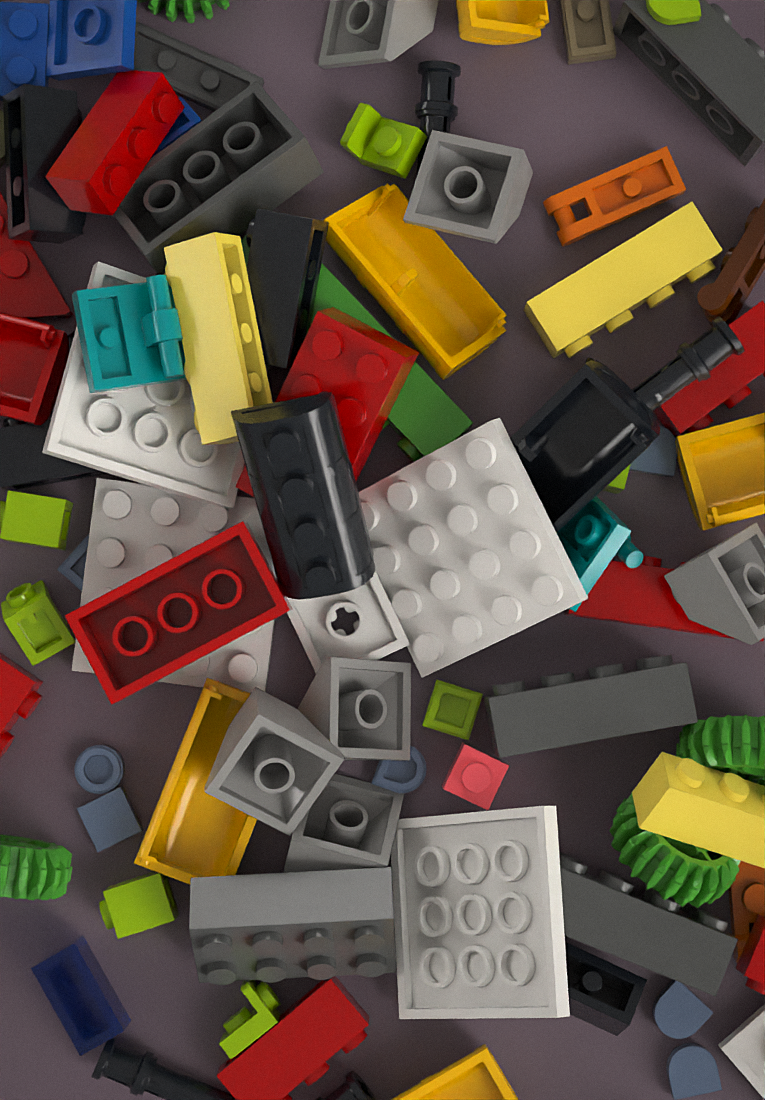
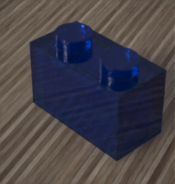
M84 935L41 959L31 968L80 1056L120 1034L131 1022L129 1015Z

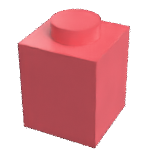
M462 742L441 786L444 790L483 809L489 810L509 765Z

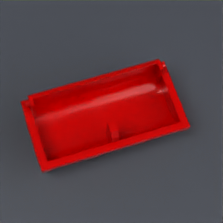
M0 312L1 416L39 426L47 420L55 404L68 359L69 340L65 331L55 329L50 324Z

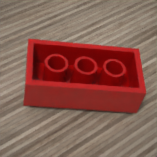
M335 307L319 310L275 402L317 395L324 391L332 392L335 397L355 481H357L419 352ZM245 465L235 487L254 497Z
M242 521L64 616L112 705L293 610L287 597L283 594L278 580L248 523Z

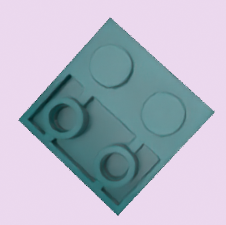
M166 275L147 277L145 283L77 290L72 294L90 393L186 380L184 373L186 360L178 310L175 308L172 288L167 282Z
M597 496L557 532L587 595L614 556H618L629 568L638 567L644 558L643 553L631 542L630 533L632 530ZM581 603L576 604L568 609H571L576 612Z

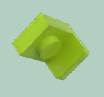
M360 103L352 119L347 124L340 144L362 165L406 179L427 136L418 127L382 117L371 105Z
M43 580L33 585L31 583H24L17 586L7 594L6 600L1 603L4 622L33 666L75 643L72 631L50 598L48 588Z
M245 980L242 982L240 989L255 1009L250 1013L245 1006L222 1025L227 1032L222 1035L219 1045L230 1059L234 1058L279 1021L280 1012L276 1008L281 1005V1002L272 988L264 981L259 984L255 980Z

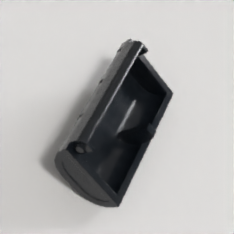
M591 360L586 362L510 439L557 533L660 435V426L651 409L623 380L606 366Z
M324 391L317 395L231 411L274 570L283 594L292 599H312L351 591L367 583L373 577L376 568L373 559L374 553L335 397L332 392Z

